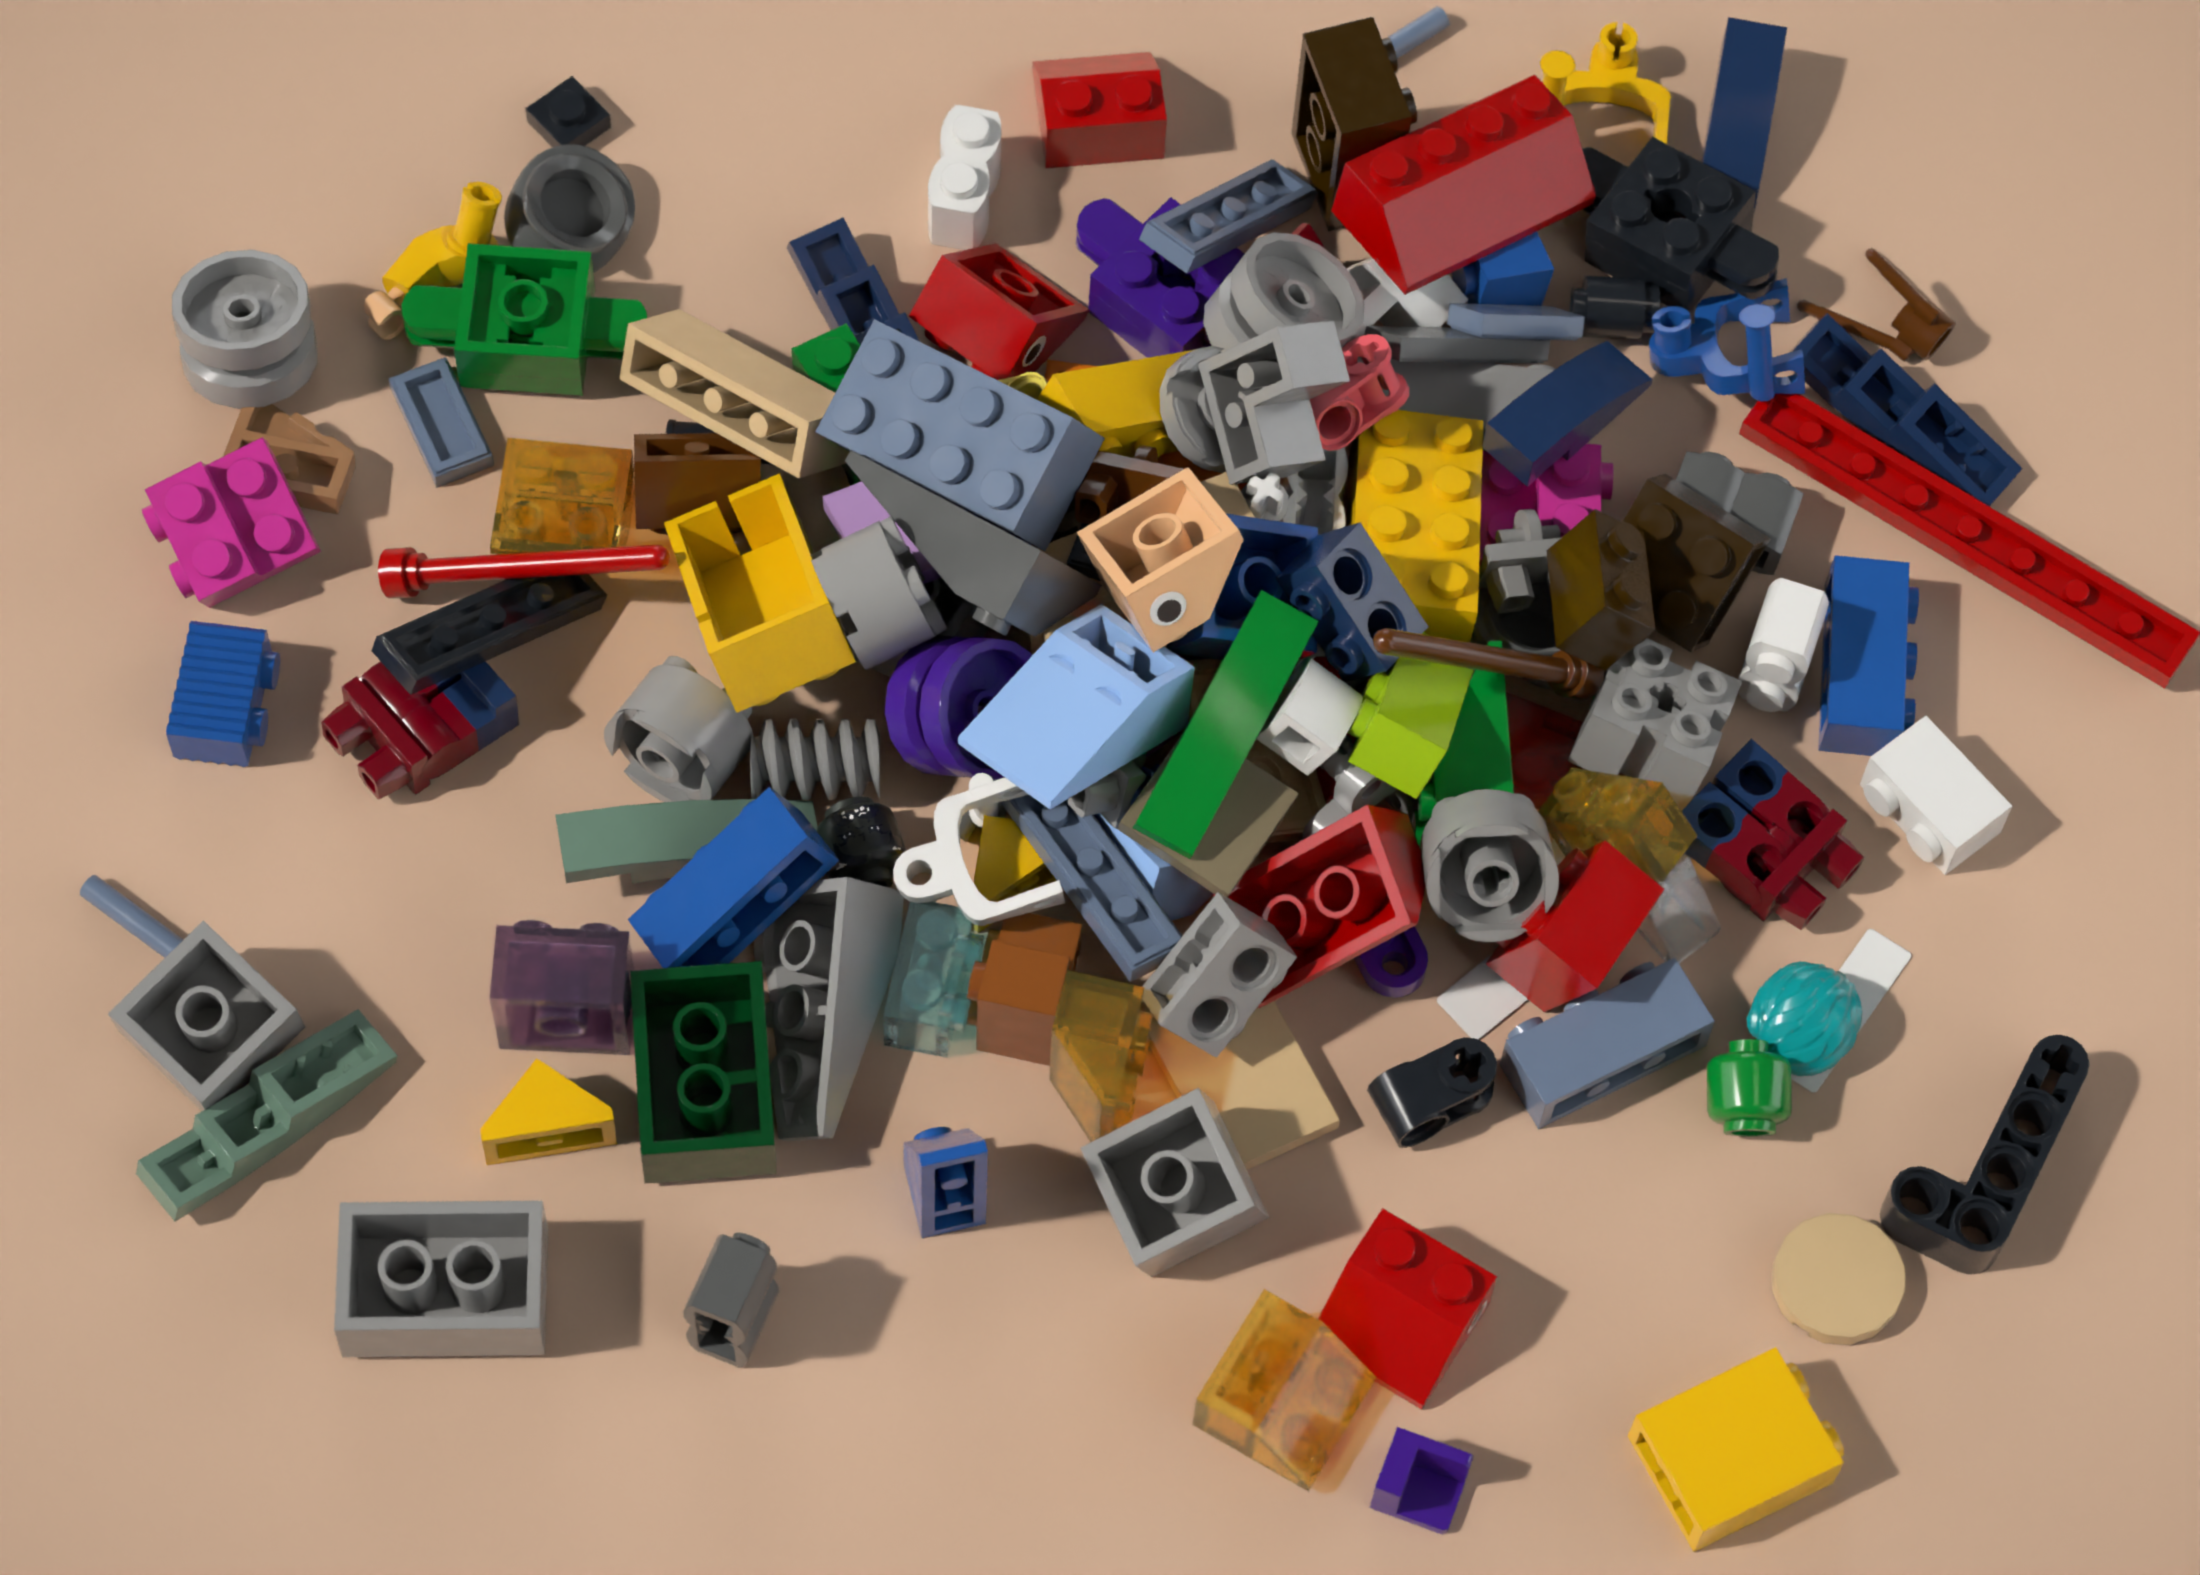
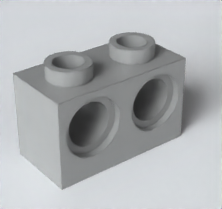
M1217 892L1138 991V994L1160 1026L1217 1058L1231 1039L1241 1033L1248 1018L1271 989L1282 982L1288 968L1296 960L1297 956L1273 924Z

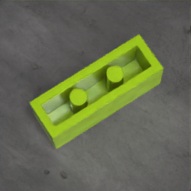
M1399 657L1387 671L1372 675L1361 694L1363 700L1359 712L1347 732L1356 737L1348 762L1417 799L1448 750L1474 669Z

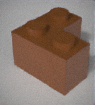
M1026 913L1003 919L1001 931L989 929L982 962L975 961L967 993V999L971 1000L967 1025L977 1027L976 1050L1053 1066L1081 951L1082 924Z

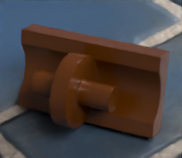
M1140 445L1133 458L1098 450L1079 489L1075 492V518L1078 522L1092 524L1184 469L1158 463L1157 449L1153 446Z

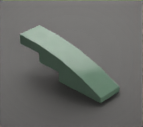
M755 799L686 800L624 805L556 814L566 883L628 873L631 875L632 884L671 878L693 858L694 854L701 847L710 843L740 814L741 810L749 802ZM787 800L798 808L815 830H817L818 826L813 801Z
M357 1009L253 1069L247 1086L196 1114L193 1129L138 1160L136 1175L176 1222L226 1191L297 1142L394 1065L398 1055Z

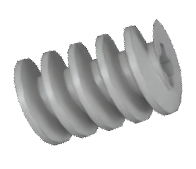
M764 719L758 737L753 739L751 736V799H757L762 794L766 781H770L773 790L783 798H786L791 782L796 781L803 800H809L812 797L817 782H822L828 800H835L837 798L842 782L848 783L853 797L863 796L868 782H873L880 799V733L875 720L867 719L861 736L855 737L850 721L848 719H841L835 737H830L824 720L816 719L810 736L804 737L798 720L790 719L784 737H778L772 719Z

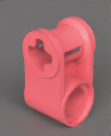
M1367 334L1359 336L1342 347L1350 382L1310 399L1322 448L1325 450L1334 451L1348 446L1358 435L1383 417L1399 410L1409 397L1410 388L1405 378L1394 371L1390 362L1392 358L1391 347L1387 340L1380 335ZM1358 357H1361L1364 363H1358ZM1383 390H1388L1389 394L1385 396Z

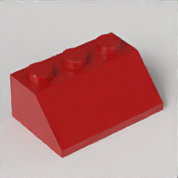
M1367 804L1246 871L1228 898L1273 924L1297 956L1296 960L1288 968L1282 982L1271 989L1257 1008L1266 1006L1418 924L1426 884L1423 874L1421 850L1406 813Z

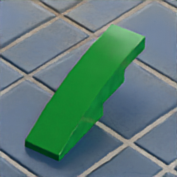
M1261 590L1195 713L1188 722L1133 829L1191 859L1319 621Z

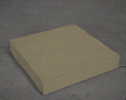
M1178 739L1124 815L1117 829L1216 895L1219 892L1229 897L1290 810L1299 793L1248 759H1245L1191 859H1188L1133 829L1138 816L1179 741Z

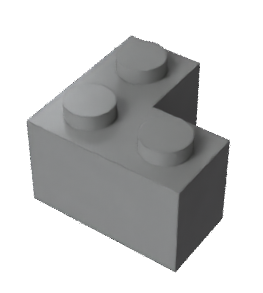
M1334 320L1277 326L1198 363L1230 485L1248 483L1254 475L1264 480L1269 472L1276 473L1280 478H1285L1326 460L1310 399L1350 382Z

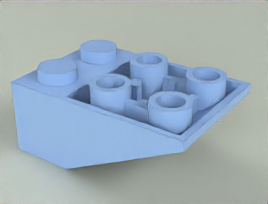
M1100 604L1055 630L958 736V744L1051 810L1185 729L1189 718L1195 667L1165 646L1152 652L1131 623L1103 604Z

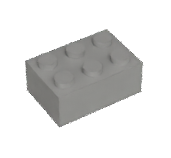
M543 1201L340 1202L334 1331L342 1357L545 1355L548 1226Z

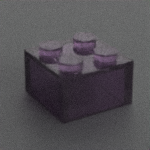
M522 920L516 922L513 926L497 925L490 1003L499 1049L630 1055L633 1024L630 971L634 970L629 931H618L615 927L603 923H589L582 925L579 929L552 928L551 925L538 920Z

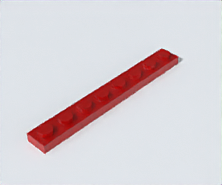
M1774 393V397L1771 400L1758 401L1742 422L1739 435L2164 689L2197 642L2200 631L1801 394Z

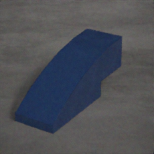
M1728 17L1721 45L1701 162L1755 190V212L1777 94L1787 27Z
M1605 341L1565 362L1540 379L1487 422L1482 448L1528 487L1560 457H1564L1568 461L1652 385L1653 379L1609 341Z

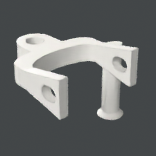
M986 773L974 775L969 782L968 791L946 797L937 804L934 812L936 841L905 851L896 860L893 869L895 885L900 894L908 901L921 906L930 905L938 899L954 895L961 912L975 925L984 926L1003 919L1065 903L1059 880L999 902L987 900L973 883L964 863L960 847L959 828L962 816L969 810L972 822L982 828L984 815L1005 818L1007 811L1001 802L1029 795L1005 777L993 781L992 777ZM925 872L931 875V879L923 885L911 883L912 878L919 873Z

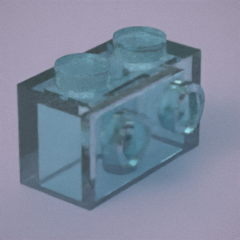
M910 901L883 1015L884 1046L948 1058L953 1032L964 1033L971 1000L967 999V993H963L967 972L972 973L975 961L981 962L985 936L974 934L975 924L964 916L959 907L937 902L918 904Z

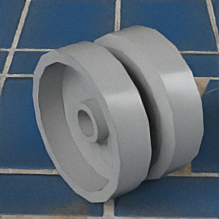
M1274 232L1257 238L1232 272L1228 274L1205 304L1203 324L1211 346L1224 348V350L1220 351L1224 352L1277 326L1334 320L1342 348L1354 336L1364 321V301L1357 282L1340 260L1321 245L1296 234Z
M256 250L228 251L200 261L180 279L172 294V316L176 336L180 341L183 371L195 392L212 403L232 408L265 407L290 397L309 381L318 363L317 340L314 322L311 319V304L307 283L297 267L275 254Z

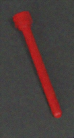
M642 545L428 559L425 553H417L412 547L387 548L383 550L379 558L378 578L381 590L387 598L416 597L420 591L427 590L429 585L434 583L661 570L669 564L670 553L662 545Z

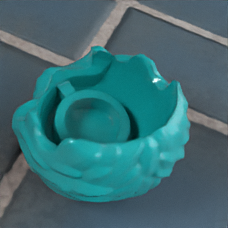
M1799 961L1780 968L1762 984L1754 997L1746 1021L1748 1030L1753 1037L1758 1040L1768 1041V1052L1780 1054L1789 1060L1791 1074L1796 1076H1814L1834 1067L1853 1048L1862 1022V1006L1854 983L1849 982L1845 974L1840 971H1834L1833 968H1828L1824 964Z

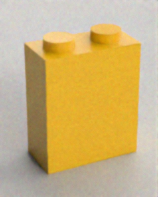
M1777 1347L1637 1414L1634 1418L1627 1437L1693 1552L1833 1484L1844 1464L1841 1458L1844 1455V1449L1838 1433L1829 1421H1819L1807 1400L1810 1398V1391L1802 1372L1794 1363L1786 1364Z

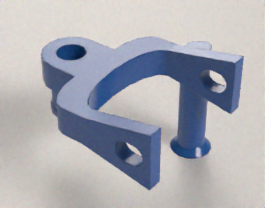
M1787 278L1777 280L1767 294L1756 299H1748L1736 292L1705 298L1696 307L1694 313L1695 323L1693 324L1691 323L1690 313L1678 306L1661 308L1652 316L1654 334L1649 340L1650 364L1658 374L1667 377L1702 374L1707 386L1716 394L1750 393L1758 401H1769L1774 397V393L1805 394L1802 349L1772 357L1770 324L1773 322H1790ZM1765 300H1780V302L1775 305L1768 306L1761 304ZM1728 321H1740L1746 326L1747 365L1736 366L1731 364L1719 348L1717 342L1718 332L1722 325ZM1783 371L1795 372L1793 375L1788 377L1775 376L1777 373Z

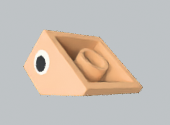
M1189 467L1077 532L1104 588L1152 652L1157 651L1170 642L1181 639L1189 631L1210 619L1243 542L1239 529Z

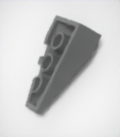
M852 450L849 452L845 462L888 514L892 516L897 525L952 591L978 606L972 616L973 619L1007 636L1011 626L1014 625L1035 637L1097 596L1102 586L1098 582Z

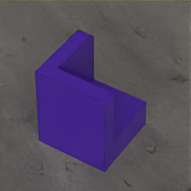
M1397 1427L1378 1477L1370 1508L1430 1531L1445 1534L1450 1527L1474 1456L1463 1450Z

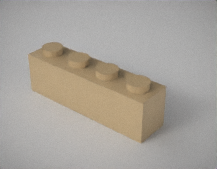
M681 309L628 323L619 380L799 479L846 464L845 460L849 451L815 432L835 392Z

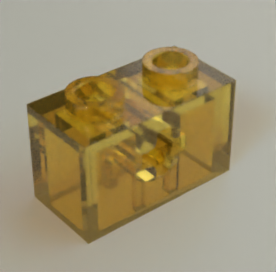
M1571 768L1556 783L1553 792L1538 810L1549 834L1565 857L1575 848L1583 852L1606 840L1657 882L1665 880L1697 837L1696 832L1664 784L1657 781Z

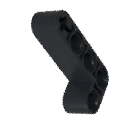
M2049 1035L2036 1044L1966 1185L1933 1169L1922 1166L1909 1167L1901 1171L1893 1180L1880 1210L1881 1225L1887 1235L1895 1241L1957 1272L1970 1275L1980 1274L1988 1270L1996 1261L2088 1074L2090 1064L2088 1054L2083 1046L2073 1038L2064 1035ZM2049 1069L2061 1074L2051 1094L2039 1089ZM2026 1119L2033 1122L2041 1131V1135L2031 1136L2023 1133L2017 1128L2014 1120ZM1993 1172L2005 1174L2012 1180L2015 1189L2004 1190L1992 1184L1987 1174ZM1903 1197L1917 1198L1926 1205L1929 1213L1923 1215L1911 1213L1904 1208L1900 1199ZM1972 1226L1980 1229L1987 1236L1989 1243L1983 1245L1971 1243L1964 1237L1961 1228Z

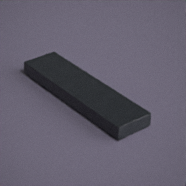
M589 574L506 579L376 636L371 651L406 691L412 695L601 610L607 594Z

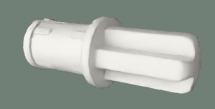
M1269 472L1264 480L1255 475L1252 476L1241 493L1254 517L1280 522L1286 515L1289 506L1288 495L1285 488L1280 484V477L1273 472Z

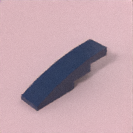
M844 217L789 241L787 250L831 330L847 323L861 345L875 319L920 342L906 313L899 314L875 265L868 266Z
M1828 313L1820 318L1790 351L1802 349L1805 382L1859 429L1989 507L2023 469L1935 383L1924 390L1881 348L1870 355Z

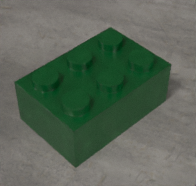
M762 961L630 971L640 1150L645 1184L777 1174Z

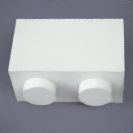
M1924 716L1869 758L1860 782V786L1863 788L1864 795L1871 807L1884 817L1889 816L1904 831L1907 841L1915 854L1926 862H1933L1944 875L2000 834L2012 808V805L1927 716Z

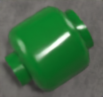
M1758 1039L1730 1041L1729 1052L1711 1058L1707 1064V1111L1712 1121L1724 1125V1134L1740 1137L1776 1134V1125L1787 1121L1791 1116L1792 1082L1790 1062L1780 1054L1768 1052V1041Z

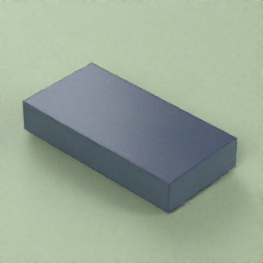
M1450 303L1447 325H1450L1452 329L1480 338L1578 340L1583 335L1585 317L1552 306Z
M447 357L389 378L391 391L437 488L494 466L491 450Z

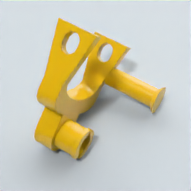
M1617 22L1606 24L1601 29L1599 41L1594 45L1591 52L1588 71L1575 70L1576 65L1573 57L1561 50L1546 52L1541 57L1540 68L1544 72L1542 82L1564 106L1578 102H1602L1627 106L1642 111L1654 121L1653 137L1667 144L1671 95L1669 90L1661 84L1637 77L1639 58L1636 45L1638 36L1633 27L1623 23L1621 34H1616Z

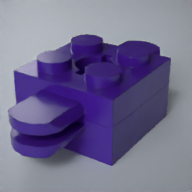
M1170 197L1154 214L1142 223L1108 198L1095 200L1086 205L1079 214L1076 229L1077 249L1099 266L1090 274L1089 313L1146 358L1211 346L1203 324L1205 304L1245 253L1235 248L1186 274L1139 240L1146 222L1181 204Z

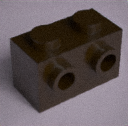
M1594 509L1546 551L1556 648L1606 671L1636 645L1641 644L1655 630L1644 532L1627 522H1621Z

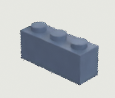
M1675 957L1656 967L1652 962H1646L1627 972L1621 978L1619 985L1601 994L1597 990H1593L1571 1000L1564 1007V1012L1544 1022L1541 1017H1534L1516 1026L1507 1036L1508 1039L1505 1042L1500 1067L1535 1125L1540 1129L1706 1047L1715 1021Z

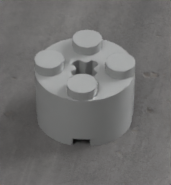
M892 516L882 521L879 520L810 555L813 559L811 560L825 595L836 617L840 618L847 631L848 636L846 637L865 670L898 656L947 630L945 621L933 597L929 596L923 583L925 578L910 547L906 546Z
M669 656L662 665H658L649 671L607 723L604 729V740L612 756L620 749L630 762L624 770L628 777L655 798L663 802L712 800L750 751L753 732L747 719L753 711L752 707L736 713L725 688L721 690L714 683L699 675L696 669L685 659L678 656Z
M1482 789L1466 792L1456 797L1444 798L1432 809L1431 818L1427 822L1421 837L1420 850L1429 902L1439 918L1441 916L1447 923L1455 927L1456 933L1467 939L1497 942L1518 937L1526 932V929L1521 928L1523 921L1543 900L1545 903V914L1548 912L1557 896L1559 885L1558 869L1546 824L1528 797L1502 790Z

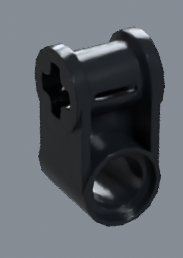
M1464 1037L1453 1040L1449 1044L1414 1061L1404 1062L1390 1068L1375 1078L1369 1084L1367 1091L1399 1148H1408L1430 1139L1442 1129L1486 1108L1493 1097V1080L1496 1077L1497 1061L1494 1052L1486 1043L1476 1038ZM1455 1072H1463L1464 1075L1454 1078ZM1478 1075L1477 1081L1470 1083L1468 1078Z

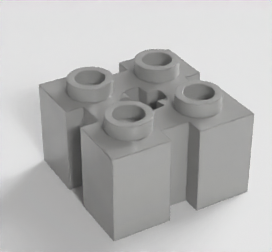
M1646 638L1606 671L1604 670L1602 685L1593 696L1588 708L1590 711L1580 728L1568 762L1612 782L1615 781L1619 772L1641 782L1638 794L1681 812L1693 799L1711 766L1723 734L1721 730L1730 716L1742 681L1698 661H1695L1691 670L1669 661L1672 649Z

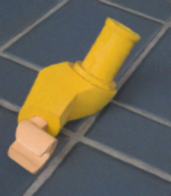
M478 181L468 183L467 187L464 186L456 225H446L433 229L414 238L382 277V282L387 294L383 291H375L368 295L364 303L365 313L370 317L368 321L369 327L384 340H390L403 330L405 326L400 306L405 295L413 286L451 287L463 283L468 243L498 245V241L493 236L492 231L498 206L502 201V194L496 187Z

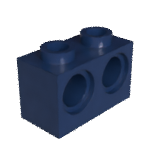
M1360 522L1319 534L1275 578L1289 598L1293 608L1319 621L1312 634L1325 652L1328 662L1337 670L1344 682L1385 672L1397 661L1399 657L1381 654L1374 648L1373 638L1379 630L1388 628L1422 634L1428 628L1427 623Z

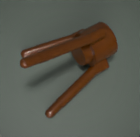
M1873 248L1866 251V258L1907 301V304L1900 310L1891 324V327L1899 332L1896 338L1809 301L1800 300L1797 303L1799 311L1818 320L1828 313L1846 332L1890 350L1903 362H1906L1913 352L1923 360H1928L1941 347L1956 325V322L1928 300H1924L1895 268Z

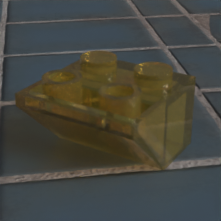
M507 438L490 553L511 554L625 547L629 536L635 496L632 449Z
M1067 970L1052 1027L1049 1080L1089 1141L1092 1142L1132 1122L1136 1104L1134 1096L1138 1076L1143 1077L1151 1043L1149 1035L1153 1013L1142 1011L1145 987Z
M1264 1289L1196 1398L1192 1425L1309 1492L1374 1385L1376 1377L1322 1321Z

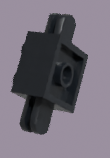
M1654 137L1648 141L1629 167L1592 147L1582 149L1596 194L1594 203L1582 209L1590 214L1586 223V263L1612 277L1644 278L1645 284L1659 286L1661 303L1668 307L1678 306L1684 308L1689 313L1714 281L1748 299L1764 296L1773 288L1777 280L1779 248L1777 245L1752 233L1755 190ZM1675 212L1681 213V214H1682L1683 216H1685L1686 218H1683L1682 216L1676 215V214H1674V213H1675Z

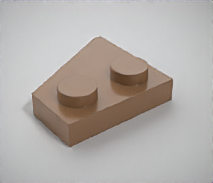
M273 404L265 407L241 408L223 456L263 437L268 441L299 506L338 515L356 468L354 451L334 437L319 433L315 428V424L298 412L289 416Z

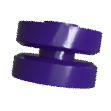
M940 635L910 649L898 661L887 685L885 717L890 739L903 760L926 774L972 778L978 773H986L993 780L1004 778V776L958 744V736L1033 654L1014 641Z

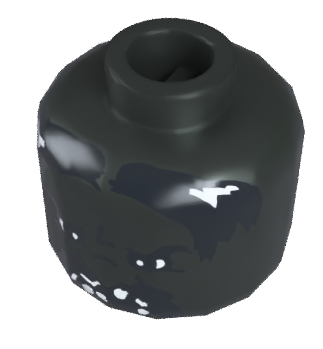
M863 796L847 798L832 805L825 812V819L816 830L839 859V862L826 873L828 879L850 877L890 888L893 884V869L896 860L906 851L896 818L891 809L880 803H874L871 798Z

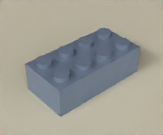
M875 319L815 431L850 452L852 450L1043 551H1046L1075 496V492L1079 489L1105 439L1073 417Z

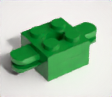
M468 243L462 288L416 285L408 291L401 305L405 332L411 344L425 347L454 348L461 388L583 396L587 357L622 360L628 323L647 318V311L639 300L595 297L592 255L589 251ZM513 333H517V334H521V335H524V334H532V333H533V335H532V336L522 337V336L515 335V334H513Z

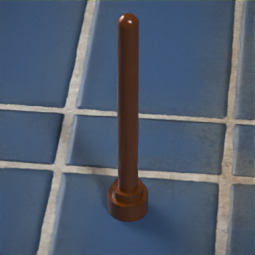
M1388 628L1379 630L1373 638L1374 648L1384 655L1547 681L1548 685L1557 695L1565 698L1587 700L1593 697L1600 689L1604 677L1603 669L1562 650H1559L1552 656Z

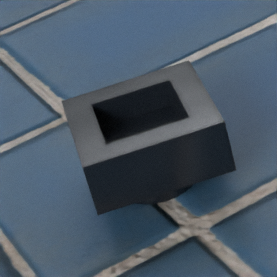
M573 76L525 108L527 122L551 147L566 144L586 146L611 128L610 114Z

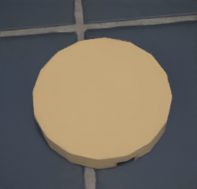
M1826 1213L1804 1220L1785 1237L1772 1265V1292L1783 1316L1793 1326L1796 1323L1801 1329L1809 1332V1337L1827 1344L1851 1345L1873 1338L1893 1319L1905 1293V1266L1895 1243L1877 1225L1855 1215Z

